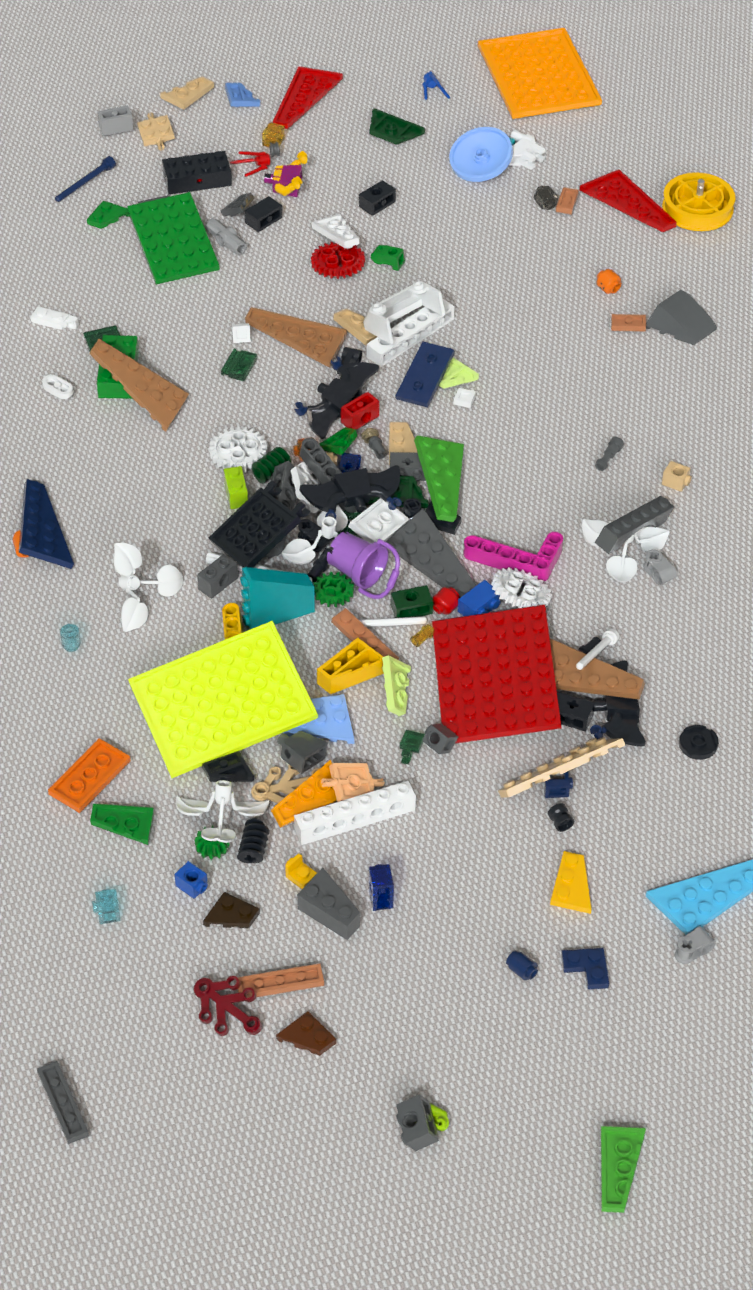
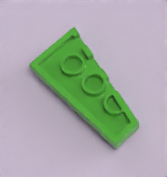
M601 1126V1212H625L646 1128Z

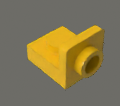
M299 853L294 858H290L285 865L286 878L301 889L317 874V872L303 863L302 855Z

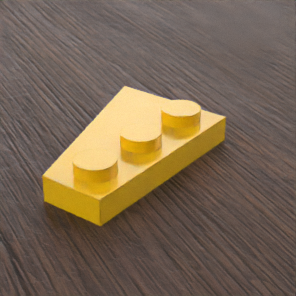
M563 851L550 905L591 914L584 855Z

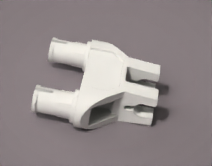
M517 130L511 133L510 137L515 139L517 143L512 146L513 156L509 165L524 166L532 170L536 167V164L532 163L533 161L543 162L545 160V156L542 154L546 152V149L535 143L533 135L523 134Z

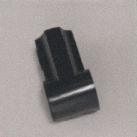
M350 347L343 348L341 356L342 365L361 362L362 350Z

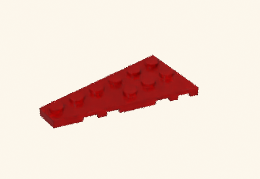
M619 169L580 185L579 191L661 232H666L676 227L677 222Z

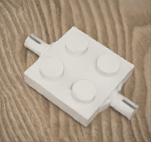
M306 464L300 465V468L295 466L291 469L296 496L310 505L312 513L322 511L308 502L299 490L300 485H320V482L310 475Z

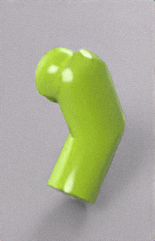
M430 1103L435 1127L439 1131H445L449 1126L447 1112Z

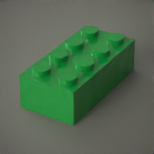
M103 335L102 341L138 362V336ZM99 364L97 376L98 398L133 399L123 389L124 386L112 378L111 372Z

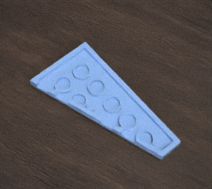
M345 695L311 699L318 718L283 732L288 736H292L298 731H303L317 738L329 739L331 742L343 740L347 741L348 744H354V735Z

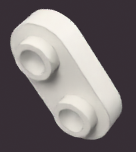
M47 375L42 379L44 390L60 399H68L73 395L72 385L60 377Z

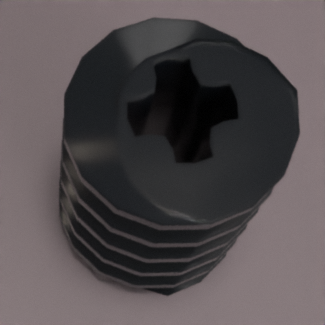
M251 818L245 822L237 859L241 862L249 864L263 861L266 842L270 832L263 821Z

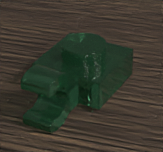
M410 730L405 731L400 742V749H403L401 763L409 765L412 753H419L425 734Z

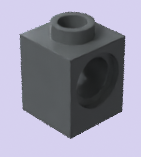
M442 723L431 724L426 729L422 741L438 754H446L451 752L458 736Z

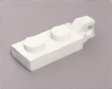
M39 306L31 315V322L60 330L66 327L76 330L79 326L77 317Z

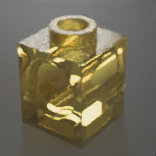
M270 122L262 132V146L269 147L270 142L272 144L278 142L280 146L285 139V128L283 125Z

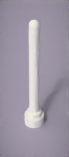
M405 617L363 619L359 621L366 627L426 624L427 618Z
M615 629L605 631L602 635V640L576 664V668L582 670L607 645H614L619 640V633Z

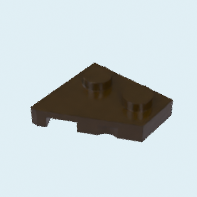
M223 892L203 920V926L210 927V924H223L225 928H250L259 916L260 908Z

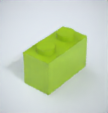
M242 467L223 469L224 484L230 509H237L248 500V491Z

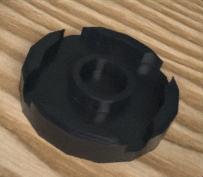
M692 725L686 727L680 734L679 748L689 758L704 760L712 757L718 749V736L712 729H706V726Z

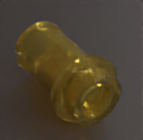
M429 624L423 625L421 630L412 636L410 640L414 646L419 647L428 638H432L435 631Z

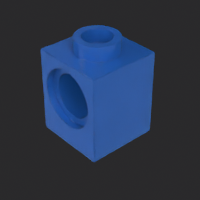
M189 861L174 874L175 886L193 899L199 894L204 893L207 889V874Z

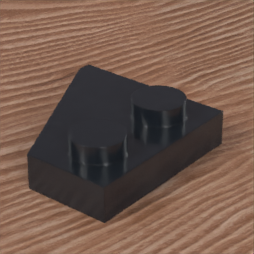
M240 751L202 763V769L210 782H217L219 780L229 782L254 781V775Z

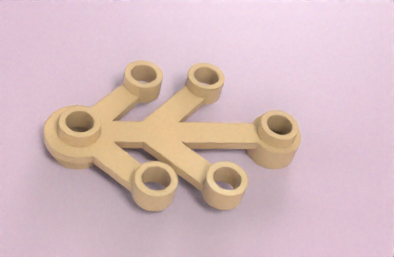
M288 765V770L280 782L272 785L274 780L281 778V769L279 767H272L266 779L252 787L251 795L257 801L268 799L278 804L284 798L275 793L282 792L289 795L295 790L294 788L301 785L320 768L313 769L311 776L291 780L299 772L293 770V767Z

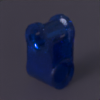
M343 453L339 465L340 471L344 473L359 470L361 455Z

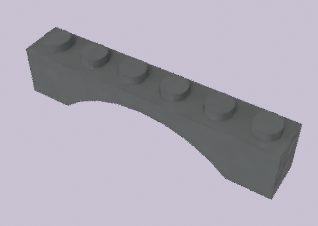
M659 496L605 525L595 543L606 553L610 554L619 549L640 529L648 525L656 528L664 524L674 506L668 499Z

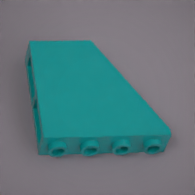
M249 567L242 568L240 581L243 586L241 595L244 600L242 602V609L245 614L242 615L245 626H249L250 630L270 621H273L274 625L315 612L314 585L307 574Z

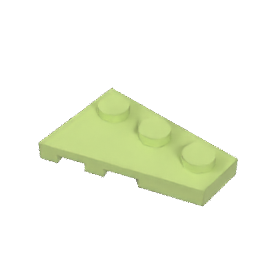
M388 655L382 658V669L385 678L384 687L387 696L386 706L388 711L401 716L406 714L408 695L405 689L406 686H409L407 673L411 671V666Z

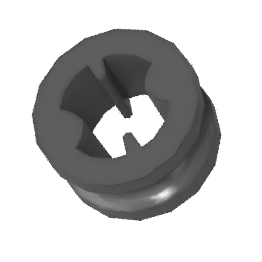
M270 142L271 157H274V155L280 156L278 142H275V144Z

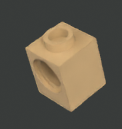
M670 461L663 472L662 485L682 492L684 487L689 486L691 482L690 467Z

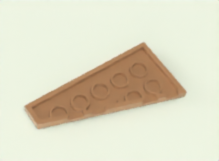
M253 307L250 308L245 317V323H249L250 326L329 368L331 367L330 360L334 361L347 336L346 329Z

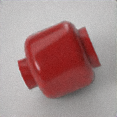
M452 587L441 588L432 598L434 611L438 614H451L458 607L459 593Z

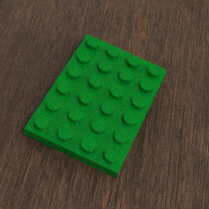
M190 192L127 206L128 214L156 285L220 270L219 263Z

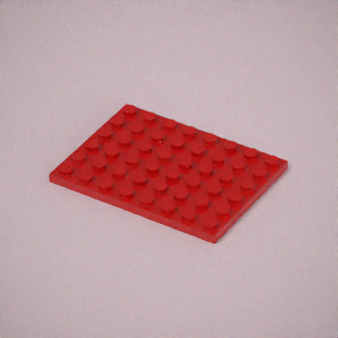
M545 605L432 621L441 723L458 736L455 744L562 728Z

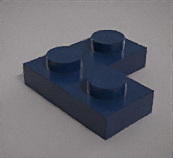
M604 948L561 951L564 973L585 972L588 990L609 988Z

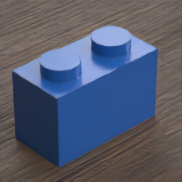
M483 580L458 599V612L463 616L489 613L499 607L501 603L500 595H496L495 590H492L493 586L486 580Z

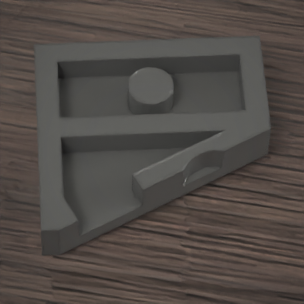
M252 193L241 194L221 210L222 215L233 217L243 213L254 199Z

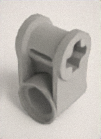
M654 549L647 551L643 569L653 578L656 584L662 585L676 578L677 571L674 565L660 551Z
M697 927L678 940L675 959L679 963L688 964L710 952L716 942L702 927Z

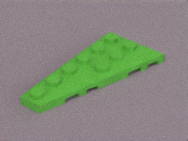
M417 435L414 442L438 520L454 522L457 517L464 444Z

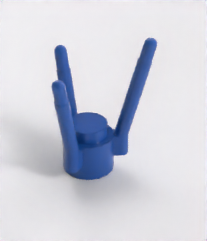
M429 71L424 75L422 85L424 87L425 100L428 99L427 87L434 88L436 86L448 99L450 98L434 73Z

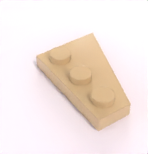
M349 309L334 314L333 320L367 346L370 341L377 338V336L365 330L363 324L364 316Z

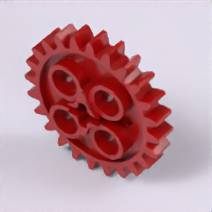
M332 241L330 245L324 243V247L319 246V249H314L311 257L314 271L318 272L319 275L324 274V277L329 275L330 279L334 276L337 279L340 276L346 278V275L352 277V273L358 274V271L362 270L365 263L364 252L361 248H357V245L345 249L337 243L334 244Z

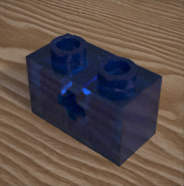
M378 864L369 867V895L373 911L393 908L394 883L390 864Z

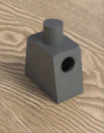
M298 731L292 736L282 733L277 740V743L282 745L281 758L301 774L326 757L328 743L303 731Z

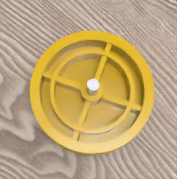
M698 172L686 173L670 180L664 188L662 209L681 228L692 231H710L724 226L733 216L735 192L725 180L717 176Z

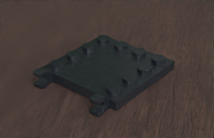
M273 480L264 489L259 488L208 537L214 545L242 568H254L262 558L302 521L300 517H306L310 513L307 508H304L306 505L302 502H299L291 511L273 496L279 495L282 490L278 486L274 489L277 483Z

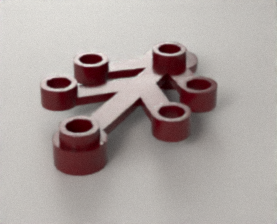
M230 976L227 980L212 982L209 978H201L194 985V993L201 999L199 1019L202 1023L209 1024L212 1022L213 1015L210 1012V999L216 1003L217 1023L215 1031L219 1036H225L229 1032V1027L226 1024V1011L243 1023V1027L248 1034L256 1035L262 1029V1023L256 1016H248L232 1004L243 1001L253 1002L256 999V993L252 988H245L241 993L222 996L216 992L224 989L237 990L240 987V980L236 976ZM233 980L237 981L234 986H230ZM207 985L206 990L201 991V987ZM247 993H253L250 998H246ZM209 1014L208 1019L204 1020L203 1016ZM251 1021H255L254 1026H248ZM225 1026L224 1031L219 1032V1028Z

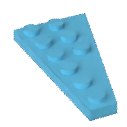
M753 859L646 891V897L687 935L697 927L705 926L753 892Z

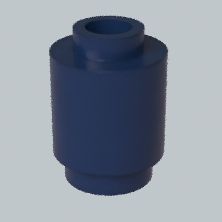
M515 950L506 960L508 968L524 981L533 979L538 972V964L523 952Z

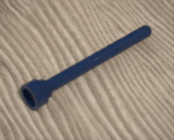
M107 156L99 167L58 194L55 200L60 202L104 170H112L116 167L115 160L111 156Z

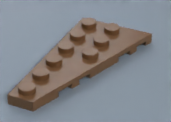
M98 339L89 354L104 369H108L111 372L112 378L116 382L119 381L124 386L123 389L142 408H145L151 414L150 417L154 421L157 420L162 425L161 428L166 432L189 393L101 339Z
M550 639L556 689L640 699L645 685L644 679L596 658L592 659L582 670H578L576 664L586 654Z

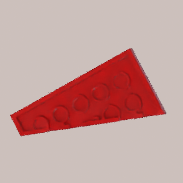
M298 66L274 117L273 127L289 129L343 79V73Z

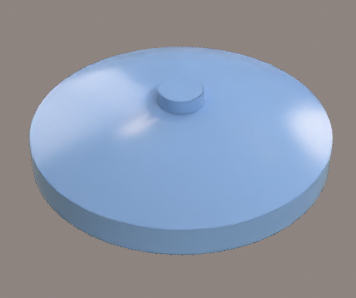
M479 127L464 133L455 141L450 150L449 160L454 173L463 180L470 182L487 181L498 176L508 167L513 156V147L509 137L503 131L493 127Z

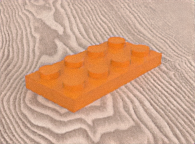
M99 738L48 789V794L81 813L131 761L130 756Z

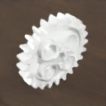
M238 426L237 430H234L230 427V431L224 429L223 434L218 432V437L214 436L213 441H210V458L213 459V464L217 463L218 468L222 466L223 469L241 466L243 471L247 472V468L252 470V464L266 455L267 442L264 440V436H260L259 432L254 433V429L247 431V427L241 430Z
M509 567L507 570L502 568L501 571L498 570L495 573L491 583L493 586L492 590H495L496 595H500L499 599H505V603H511L512 607L525 608L545 605L546 607L552 596L550 593L551 589L547 588V584H543L544 580H538V576H531V572L527 574L523 569L520 572L517 568L514 571ZM526 583L521 595L517 596L522 584Z

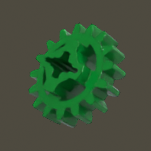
M330 572L328 576L323 573V578L317 577V582L313 583L315 600H320L321 605L327 603V607H330L331 604H334V607L337 608V604L344 606V601L350 602V597H353L354 584H352L350 578L347 579L345 574L340 576V572H337L336 575Z

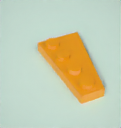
M331 760L272 808L271 812L280 828L294 822V815L337 802L333 787H322L321 784L323 778H332L329 766L332 764Z

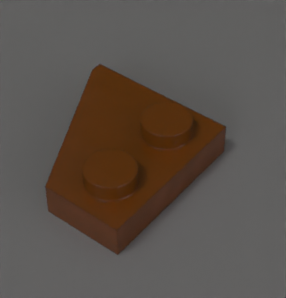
M308 1011L276 1035V1039L281 1043L283 1040L294 1044L296 1048L308 1050L310 1053L319 1056L336 1044V1038Z

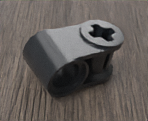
M303 519L298 524L300 531L298 539H305L312 546L321 527L312 520ZM322 535L313 551L320 552L332 541V538L327 539Z

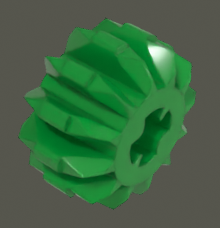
M198 831L194 842L197 853L201 854L203 859L209 856L212 861L213 857L220 859L221 854H226L230 843L205 840L201 836L202 831Z

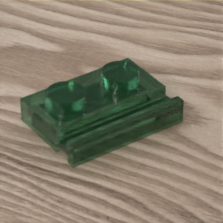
M114 325L83 332L89 352L98 339H103V335H120L117 326Z
M234 348L221 369V376L225 374L229 378L245 381L257 361V354L243 350L236 351Z

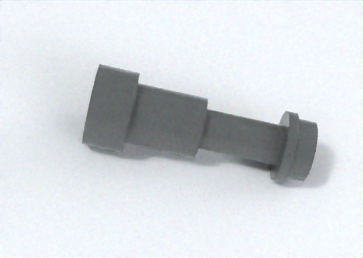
M615 436L609 441L608 447L604 451V456L596 461L595 467L599 471H604L608 467L607 462L617 452L621 451L624 446L621 438Z

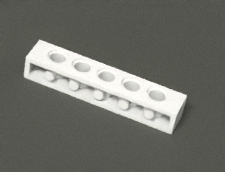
M443 299L444 316L427 307L418 310L391 328L393 344H389L379 337L370 341L367 344V358L380 367L384 366L453 321L455 306Z
M405 781L294 815L295 832L301 845L415 811L416 795L409 781Z

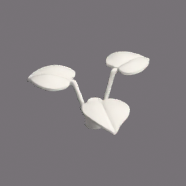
M339 505L336 507V519L332 516L325 517L327 512L324 511L318 516L317 525L321 527V530L318 531V536L312 546L305 539H295L289 542L282 551L283 557L296 564L311 562L316 556L313 549L316 548L321 536L323 535L327 539L336 538L338 536L336 531L343 530L348 524V518Z
M583 519L582 533L585 540L589 544L599 547L595 541L603 527L608 523L601 520ZM644 527L637 531L624 543L622 557L612 556L608 559L606 564L608 574L618 582L630 581L637 572V563L633 558H625L628 544L635 538L637 544L641 543V548L644 551L652 549L660 551L664 547L670 531L657 527Z
M114 543V566L116 571L122 575L119 579V586L125 589L126 593H130L134 597H129L125 600L121 611L122 628L124 632H128L144 625L148 618L147 606L144 603H140V598L132 590H136L140 584H158V593L166 597L173 596L181 589L183 576L176 567L164 565L157 572L158 581L139 580L133 574L136 572L135 569L140 567L142 563L140 551L127 543Z
M219 780L216 782L215 790L212 791L209 803L200 800L184 799L177 795L176 807L182 814L199 816L203 812H209L215 799L216 803L220 804L218 829L205 828L202 830L201 836L208 841L230 843L235 840L236 834L231 829H222L224 805L228 804L231 800L233 810L238 811L239 814L260 816L265 813L269 800L235 802L234 792H231L232 783L226 780Z

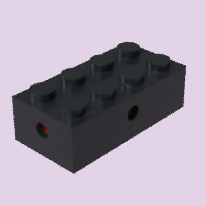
M225 151L162 159L163 176L168 195L232 186L231 169Z

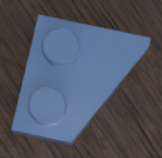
M225 83V90L231 107H260V99L255 100L252 97L253 93L247 90L243 84Z

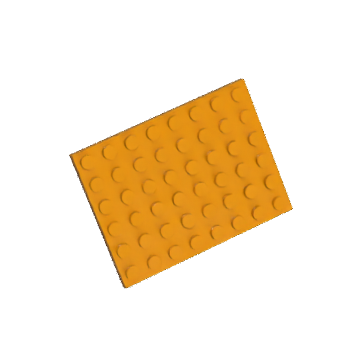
M565 27L478 41V48L512 119L602 104V99Z

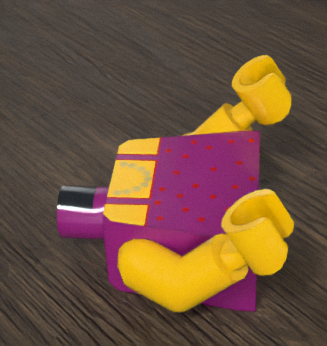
M304 151L299 152L297 155L298 160L295 159L291 164L276 166L274 174L265 173L264 183L273 184L274 193L298 197L300 185L302 184L301 163H307V154Z

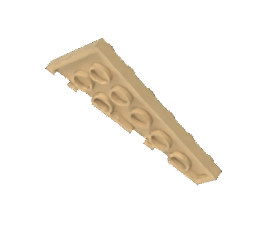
M603 737L598 740L593 738L585 742L586 746L582 748L580 746L569 750L570 754L553 758V763L539 765L536 767L537 771L533 773L531 771L520 775L521 779L504 783V787L498 790L500 797H511L533 786L532 782L535 784L545 782L550 779V774H562L591 761V756L595 758L609 753L607 750L609 748H621L625 746L623 738L605 739Z

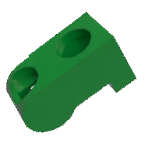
M378 245L371 254V259L374 263L390 265L396 271H399L405 263L404 251L401 248Z

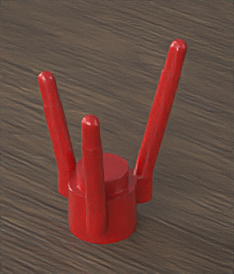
M239 151L238 154L253 155L255 158L230 161V164L255 162L256 166H260L246 173L245 177L267 169V166L270 165V156L265 151Z

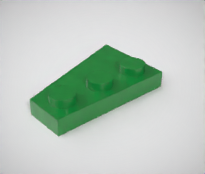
M93 804L90 822L93 826L149 845L154 808Z

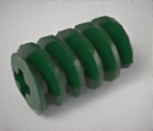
M276 447L258 459L251 467L256 480L263 484L266 480L271 479L276 466L286 461L291 462L290 455L283 448Z

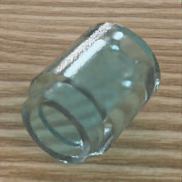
M74 624L64 625L60 629L62 646L66 651L74 652L78 650L81 644L79 628Z

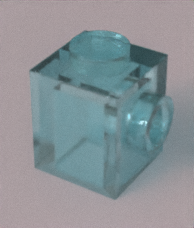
M116 889L95 892L96 901H92L94 913H98L99 923L106 924L121 921Z

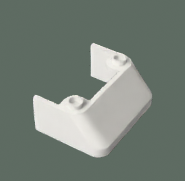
M417 281L389 298L373 304L363 321L364 328L389 344H393L390 328L392 321L422 305L441 316L445 315L441 291L422 281Z

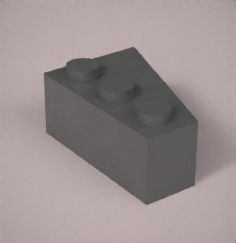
M324 868L297 894L298 909L344 939L348 940L360 927L359 910Z

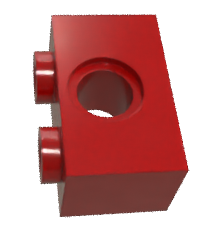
M369 392L341 407V423L347 428L357 430L379 417V400Z

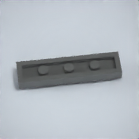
M58 1061L37 1068V1074L67 1143L70 1144L88 1137L87 1127Z

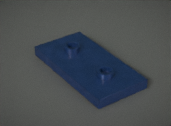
M422 342L395 395L396 399L428 408L455 354L454 349Z

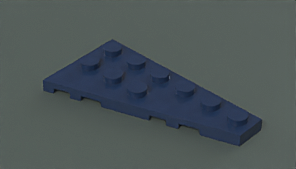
M27 479L24 484L19 553L72 569L74 562L44 484L38 481Z

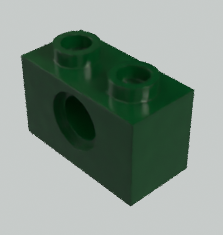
M427 585L391 592L390 605L395 618L421 617L433 614V600Z

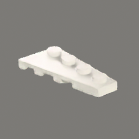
M340 214L312 222L314 230L345 249L359 244L358 236L353 230H350V226L346 225V221L342 219Z

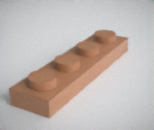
M346 608L332 618L331 622L351 641L359 638L383 657L389 655L399 660L398 656Z
M320 964L237 977L240 980L238 993L243 992L245 988H252L256 993V997L324 986ZM247 993L246 998H250L253 993Z

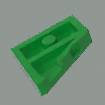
M102 201L87 218V224L102 229L109 224L118 222L119 217L123 215L128 217L129 214L125 207Z
M344 427L319 443V445L326 452L342 455L358 436L356 429Z

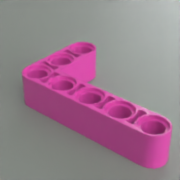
M558 532L549 533L536 555L471 535L464 539L463 555L468 560L500 570L502 568L507 570L509 567L513 571L517 568L521 572L523 569L527 574L531 572V576H538V580L546 581L562 553L563 536Z

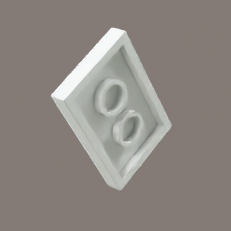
M380 498L353 519L348 527L368 542H377L378 539L386 542L410 519L397 508L390 510L388 502Z

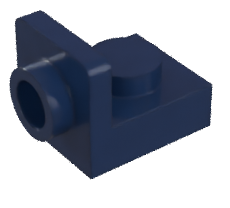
M568 771L563 773V779L545 781V798L569 797V791L573 789V779L569 777Z

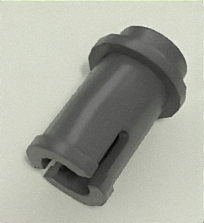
M377 436L370 438L369 447L374 450L377 458H385L387 451L382 445L381 438Z

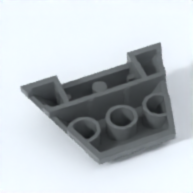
M679 290L658 304L646 323V329L654 328L659 330L660 334L668 333L673 335L674 339L691 345L697 344L717 330V326L707 312L695 301L691 294L683 290Z

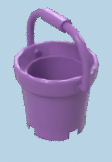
M342 532L333 540L330 546L334 549L332 554L330 552L327 553V562L352 579L353 583L359 587L358 592L372 599H381L388 595L390 590L394 588L400 573V558L396 549L382 539L371 543L349 532L347 534ZM388 548L395 557V569L392 570L386 590L381 594H371L365 589L372 587L382 576L388 562Z

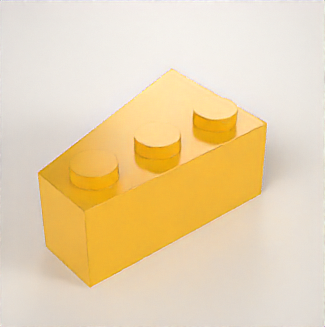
M356 638L317 668V684L329 694H333L384 674L382 669L383 656L361 639Z

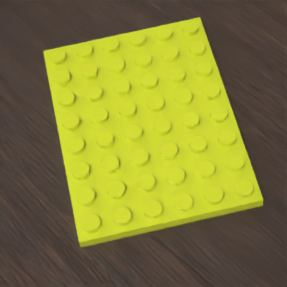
M273 621L128 679L171 778L202 766V763L240 751L318 718L316 709Z

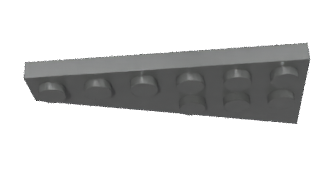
M423 508L386 541L396 549L399 557L442 588H454L459 593L460 598L476 586Z

